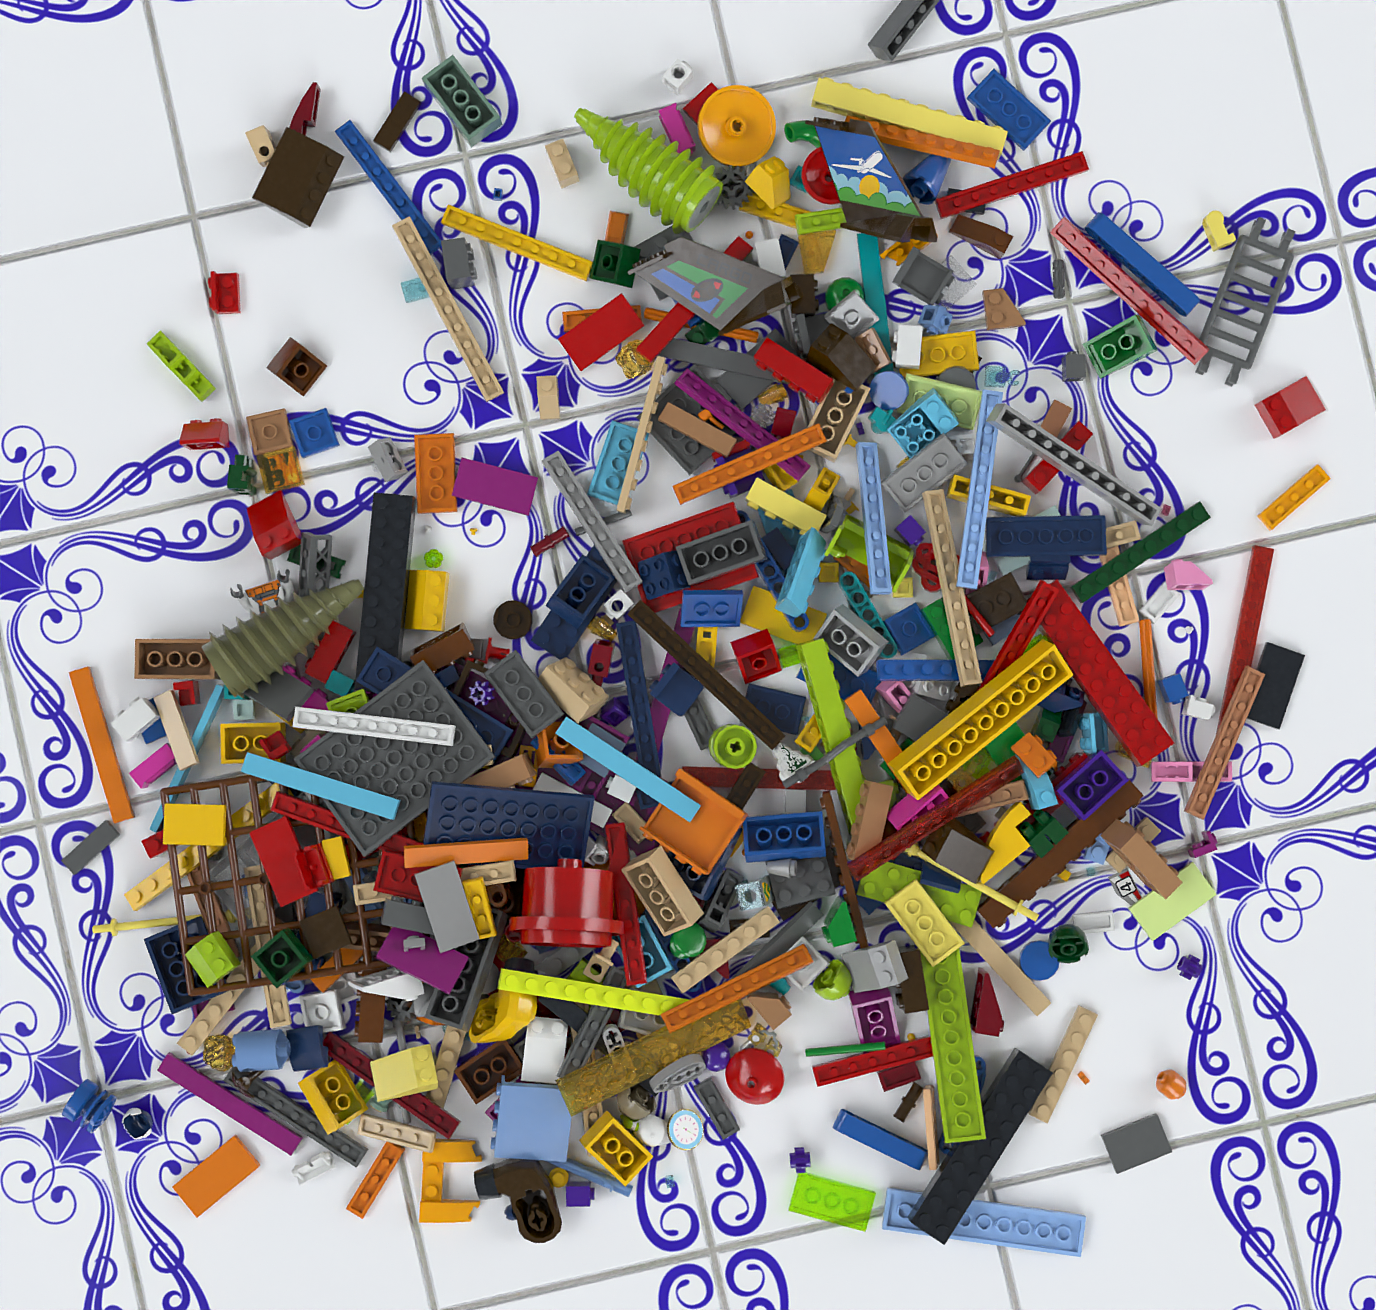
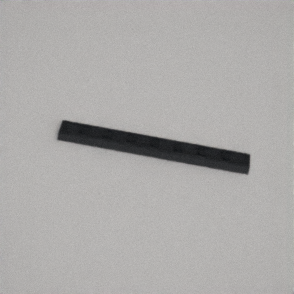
M538 997V1000L578 1033L588 1016L587 1012L573 1001ZM608 1032L612 1043L616 1042L614 1035ZM601 1033L595 1048L611 1060ZM626 1046L635 1070L631 1078L656 1097L658 1093L653 1091L649 1081L658 1072ZM621 1047L613 1050L614 1056H620L623 1053V1048ZM626 1065L623 1066V1071L625 1073L628 1072Z

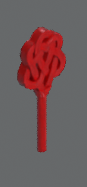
M924 542L919 544L916 549L912 568L915 573L921 576V585L924 590L930 593H937L941 590L939 577L933 575H938L937 566L931 564V561L935 560L932 543ZM957 555L958 565H959V559H960V556H959V555ZM928 581H930V582H932V583H934V584H936V585H930V584L928 583ZM965 595L968 612L989 638L992 637L996 632Z

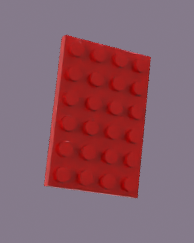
M730 502L625 539L622 542L630 563L640 577L637 567L638 562L664 552L677 550V546L741 524L735 503ZM755 564L710 580L690 585L691 588L685 590H724L759 578V574ZM641 583L637 586L642 601L655 613L682 604L683 590L648 600L643 584Z

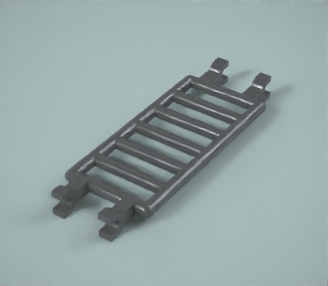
M1261 217L1254 221L1249 236H1239L1199 338L1201 342L1206 344L1210 334L1250 350L1245 361L1207 346L1210 350L1201 358L1195 373L1200 375L1207 373L1212 356L1233 364L1224 383L1231 387L1237 383L1241 368L1249 370L1253 365L1294 259V255L1287 252L1296 231L1288 228L1286 232H1283L1278 248L1258 240L1266 222V219ZM1244 244L1285 259L1281 270L1241 255ZM1237 262L1278 277L1274 288L1234 273ZM1230 280L1270 295L1267 306L1227 291ZM1223 298L1263 313L1260 324L1220 309ZM1216 316L1256 331L1253 342L1212 327Z

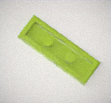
M842 207L796 214L794 216L798 235L842 229L840 228V223L846 222Z

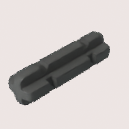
M1063 260L1053 261V288H1055L1053 297L1055 299L1065 297V289H1063L1065 286Z

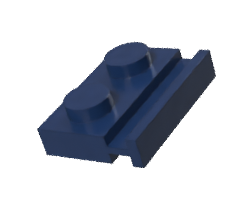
M1030 555V561H1028L1026 580H1066L1069 563L1071 562L1070 555Z

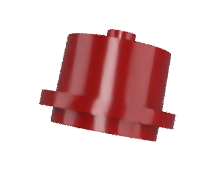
M558 859L557 867L525 869L522 917L510 918L509 931L521 933L520 944L576 948L611 947L612 936L624 935V922L613 920L614 873L607 870L582 868V860Z

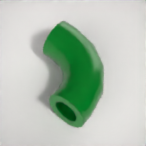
M805 120L785 124L784 132L789 142L806 141L813 144L816 148L821 147L814 125L805 124Z

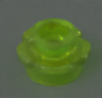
M431 549L429 552H426L424 555L426 566L429 568L440 567L443 561L442 553H439L437 549Z

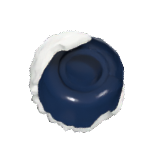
M131 1108L123 1116L122 1123L124 1129L127 1130V1133L133 1139L146 1138L152 1132L153 1120L148 1111Z

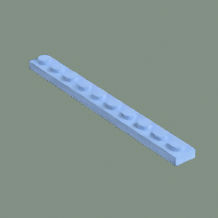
M982 390L956 587L977 589L998 435V429L986 420L994 406L1002 404L1003 392Z

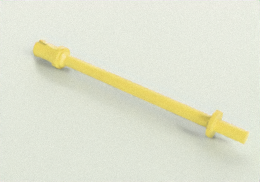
M912 842L903 850L908 853V856H918L1012 908L1014 916L1019 912L1036 922L1039 914L1022 905L1024 900L1021 899L1017 903L979 881L977 884L972 883L934 862L921 851L917 842Z
M250 907L244 908L245 915L251 920ZM229 909L224 912L228 922L235 923V921H238ZM202 914L185 916L186 921L202 916ZM177 917L118 923L113 918L110 924L94 925L92 931L93 933L111 932L112 936H117L118 931L178 925Z

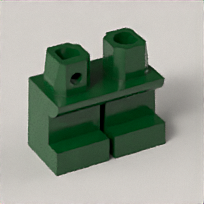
M235 455L234 465H229L227 488L235 494L256 496V487L251 484V478L257 475V471L253 469V460L249 459L247 455Z
M1040 809L1033 813V817L1036 820L1031 825L1027 821L1023 822L1019 826V830L1029 843V848L1038 857L1043 858L1054 847L1051 842L1056 845L1069 832L1051 814Z

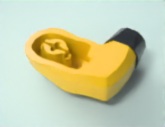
M513 957L505 960L504 969L539 974L538 970H534V962L530 959ZM499 990L498 993L480 1000L469 1029L471 1042L490 1043L511 1039L520 1029L535 1019L537 996Z

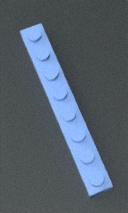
M858 442L856 444L870 594L890 595L892 593L877 443Z

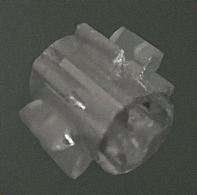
M759 403V405L753 407L750 418L758 425L766 428V426L771 425L774 421L775 413L771 411L773 407L767 403L765 405Z

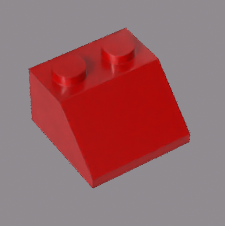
M219 418L210 419V422L203 423L202 420H191L190 423L183 424L179 444L189 450L230 448L228 424Z
M768 629L730 642L745 684L782 671L775 645Z

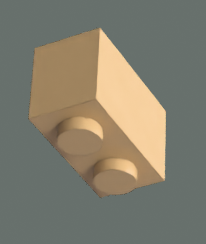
M562 138L545 145L546 153L561 189L579 182L578 173L564 139Z

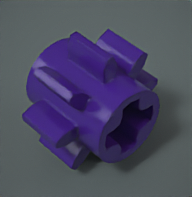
M476 681V687L469 688L471 690L469 698L475 701V705L481 702L483 706L488 705V700L495 698L492 696L494 688L488 686V681L483 682V684L481 681Z
M1191 954L1188 955V958L1183 956L1177 965V969L1181 971L1179 975L1188 980H1191L1192 977L1198 978L1203 968L1199 964L1200 959Z
M804 1147L794 1148V1153H789L790 1168H796V1173H806V1168L811 1167L810 1152H805Z

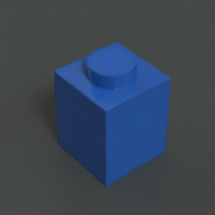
M1180 673L1157 680L1165 703L1172 702V705L1183 702L1184 697L1189 696Z

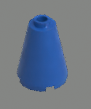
M930 154L903 177V181L912 197L920 199L919 203L933 204L938 196L951 159Z

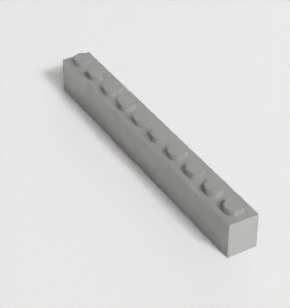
M1006 403L994 406L986 420L988 423L1138 523L1150 526L1154 524L1162 510L1161 507Z

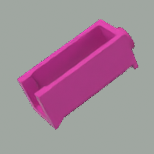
M677 103L658 110L660 114L659 119L670 143L678 141L677 152L682 153L684 150L690 149V156H692L696 151V144L680 111L677 110Z
M170 743L163 745L129 773L141 789L148 788L149 784H152L177 764Z

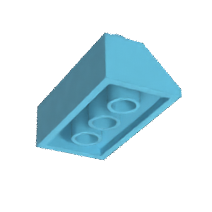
M813 527L798 540L775 606L776 610L795 618L802 613L804 614L808 608L809 603L806 601L808 595L810 596L814 590V578H817L820 573V561L825 557L827 542Z

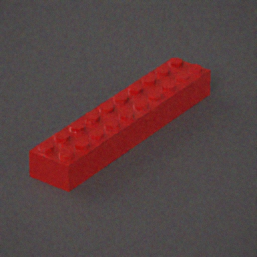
M1056 579L1050 585L1057 588L1059 592L1038 629L1048 642L1056 646L1073 673L1072 677L1082 691L1085 692L1089 701L1136 767H1140L1175 743Z

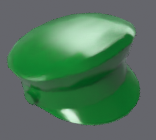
M697 923L675 932L670 940V950L679 959L698 956L703 952L706 945L705 932Z

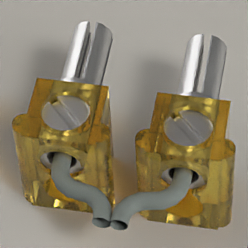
M757 1022L751 1030L748 1040L740 1046V1050L744 1047L750 1048L752 1045L757 1046L759 1043H763L767 1035L773 1036L770 1037L763 1050L771 1053L774 1057H778L783 1046L776 1039L777 1034L774 1031L768 1032L767 1029Z

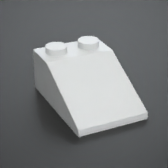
M394 967L348 981L349 986L362 992L405 999L406 1001L415 1000L418 998V995L424 994L421 980Z
M535 1017L527 1025L521 1081L561 1085L562 1079L556 1075L565 1057L568 1025L563 1020Z

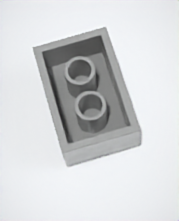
M844 604L831 612L813 638H824V641L828 644L829 653L858 677L869 670L889 642Z

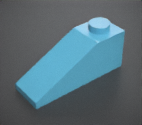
M1015 754L1029 795L1028 800L1031 809L1040 810L1058 804L1047 772L1040 778H1037Z

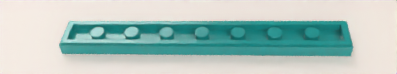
M858 233L857 244L864 300L879 318L870 328H874L892 362L878 239L875 236ZM893 362L873 373L874 377L884 371H894Z

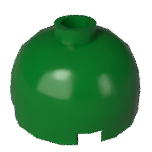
M841 277L834 280L828 286L825 293L827 309L830 311L853 290L864 300V292L861 285L850 277Z

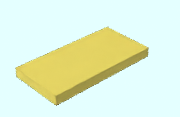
M917 879L884 902L932 967L965 944Z

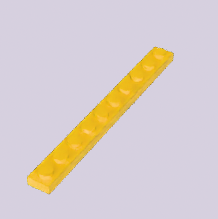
M274 783L259 794L262 819L272 812L270 809L276 791H280L278 783ZM288 787V794L294 796ZM251 801L231 815L233 828L254 825ZM190 845L177 855L180 879L200 865L197 845ZM206 845L207 859L225 846ZM168 861L124 894L133 911H138L173 885L170 862Z

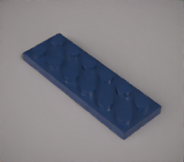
M1105 515L986 517L987 558L1030 557V555L1105 556L1107 555Z
M593 545L586 557L614 576L595 545ZM614 578L578 629L550 610L531 641L559 660L568 657L616 585L617 579Z

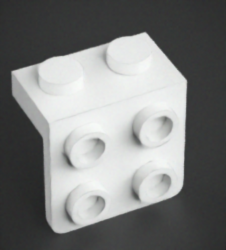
M912 653L910 660L942 659L932 657L929 655ZM905 681V686L910 693L947 701L953 681Z

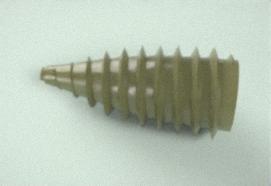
M353 579L332 588L325 587V590L315 593L309 589V595L303 597L293 592V601L285 602L278 597V606L274 608L263 602L264 613L256 614L250 610L251 619L245 622L236 616L237 626L232 629L222 624L223 634L217 637L209 632L210 642L204 644L202 649L234 697L239 695L244 699V691L249 688L259 693L257 683L261 680L271 685L270 674L274 671L284 676L283 665L286 662L296 667L295 656L298 653L308 657L306 647L310 643L319 646L318 636L322 631L330 635L328 626L333 620L339 621V614L345 608H348V605L362 593L361 591L364 590V587L359 579L355 581Z

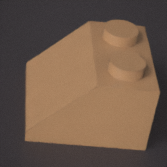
M755 991L747 995L749 1002L772 1030H775L792 1015L790 1011L792 1008L791 1004L784 995L780 997L777 993Z

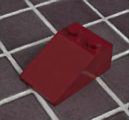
M978 967L970 1015V1027L975 1033L999 1037L1000 1032H1003L1004 1020H1002V1014L990 975L983 968Z

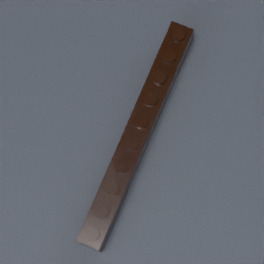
M1128 780L1087 819L1080 820L1076 818L1065 828L1069 833L1056 845L1051 842L1054 847L1043 858L1034 855L995 891L1017 903L1021 899L1030 901L1037 895L1036 891L1040 887L1045 888L1052 881L1050 878L1056 873L1058 875L1067 868L1066 864L1068 862L1077 860L1082 855L1081 851L1085 847L1090 848L1097 841L1095 838L1102 834L1116 819L1122 820L1127 815L1126 811L1130 807L1135 808L1138 806L1144 795ZM990 896L980 903L977 911L993 929L996 926L999 928L1007 921L1006 917L1014 912L1012 908Z

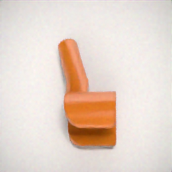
M704 409L698 413L700 420L706 422L709 419L718 428L723 429L724 425L717 421L710 411Z

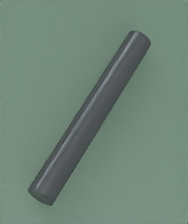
M626 510V513L619 512L602 519L606 525L631 517L632 513L630 510ZM583 526L574 529L577 536L586 533Z

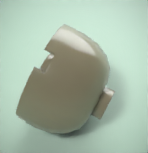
M634 1079L626 1081L618 1091L617 1103L619 1111L624 1116L639 1120L656 1110L655 1097H650L647 1090Z

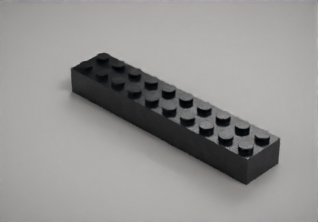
M375 492L373 494L354 688L356 691L365 689L366 692H373L358 683L356 679L376 647L381 648L401 661L417 502L414 496Z
M1014 1048L981 1100L986 1139L955 1142L908 1215L907 1218L912 1224L943 1245L946 1244L1053 1072L1022 1051Z

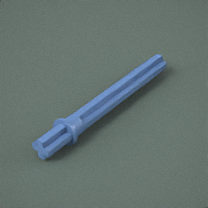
M568 1157L566 1162L545 1161L610 1189V1192L613 1190L626 1197L630 1196L633 1188L630 1184H627L625 1187L616 1177H611Z

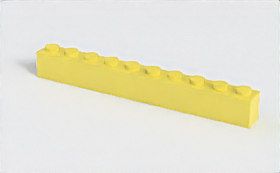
M828 77L818 78L811 107L846 117L847 115L856 116L869 121H877L878 123L895 125L909 130L913 129L918 132L952 138L961 142L991 147L1000 150L998 159L1002 154L1008 131H1005L1000 126L991 127L979 120H967L962 115L953 116L947 114L944 110L937 109L935 111L928 109L923 104L914 105L905 99L896 100L884 93H872L867 88L858 89L849 83L840 84L834 82L833 79Z

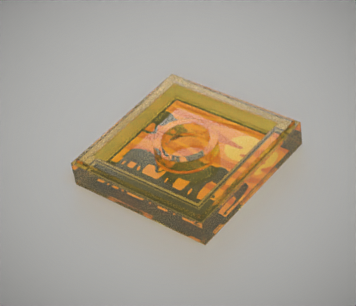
M295 446L256 456L265 494L305 485Z

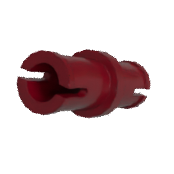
M562 526L552 534H546L544 539L530 546L534 555L538 557L548 549H554L556 544L570 536L565 527Z

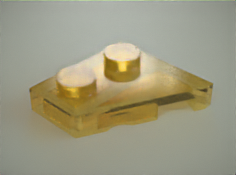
M836 230L798 236L804 274L824 273Z

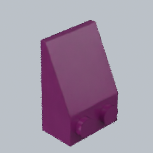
M888 987L854 993V990L849 992V1000L860 1044L885 1042V1046L901 1042L892 996Z

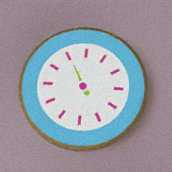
M681 1109L674 1112L667 1123V1135L672 1145L680 1150H691L701 1142L704 1128L698 1114L689 1109Z

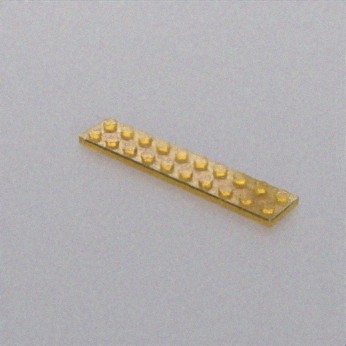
M739 999L670 1034L667 1027L664 1026L555 1081L572 1117L656 1075L680 1058L690 1054H698L750 1028L751 1024L742 1000Z

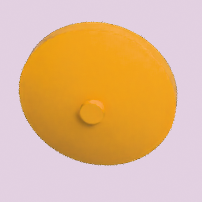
M743 85L726 86L714 92L703 104L698 117V135L705 151L717 162L726 166L731 165L732 167L747 166L761 159L770 149L776 133L775 115L769 102L758 91Z

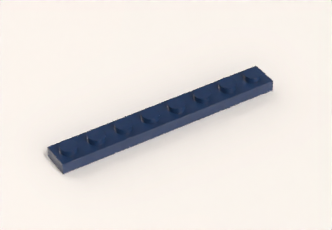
M634 620L616 623L638 762L656 776L662 777L637 624Z

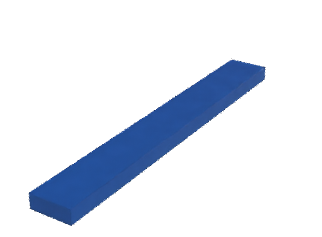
M349 120L336 129L335 133L398 217L403 220L410 216L430 255L442 247L441 239L352 121Z

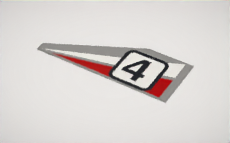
M1128 868L1122 870L1121 873L1108 877L1115 893L1128 904L1133 905L1142 898Z

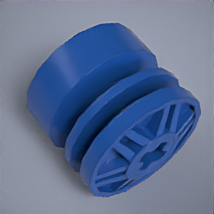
M86 1079L70 1097L62 1111V1116L73 1123L82 1116L80 1127L84 1128L87 1126L86 1131L92 1134L108 1118L117 1097L111 1094L107 1098L109 1093L107 1090H104L97 1096L99 1085Z

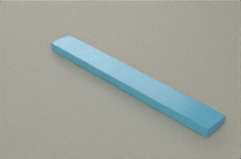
M217 684L191 738L197 755L224 699V685ZM192 767L183 771L177 768L169 787L184 785ZM179 794L169 795L170 803L175 804ZM162 803L150 826V830L156 833L164 828Z
M567 716L555 734L688 822H691L701 807L699 803Z
M249 752L246 754L241 769L243 773L395 820L401 801Z

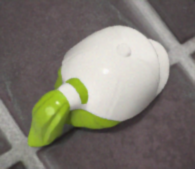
M623 1114L620 1115L622 1125L627 1129H631L634 1137L641 1144L655 1147L666 1145L672 1141L669 1133L670 1124L667 1121L654 1115H648L639 1120L631 1119Z

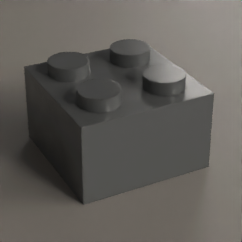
M465 237L442 240L441 245L446 279L451 289L475 286L474 280L477 279V272L473 262H471V260H475L471 244L467 243Z

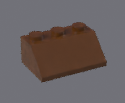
M461 623L412 649L410 659L414 666L424 660L433 673L436 674L438 673L437 669L443 666L448 668L455 664L454 660L460 657L465 659L472 655L475 646L465 624Z

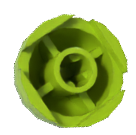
M838 959L830 961L824 973L821 972L813 982L815 992L826 1000L834 1001L845 997L851 989V974L848 968Z

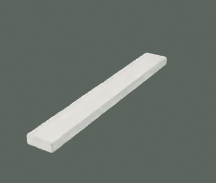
M295 707L292 726L295 728L453 746L456 728L455 725Z

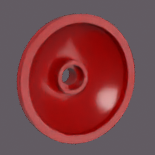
M819 147L808 155L802 166L801 177L804 188L813 199L820 203L828 205L840 204L822 148ZM825 177H830L831 182L826 181Z
M745 1048L736 1052L730 1058L725 1070V1078L730 1091L738 1099L749 1104L762 1105L773 1101L781 1093L784 1086L785 1076L780 1062L771 1053L763 1049Z

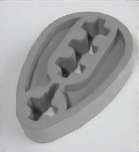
M690 1054L662 1069L649 1081V1084L655 1093L672 1090L698 1078L704 1072L706 1065L699 1054Z

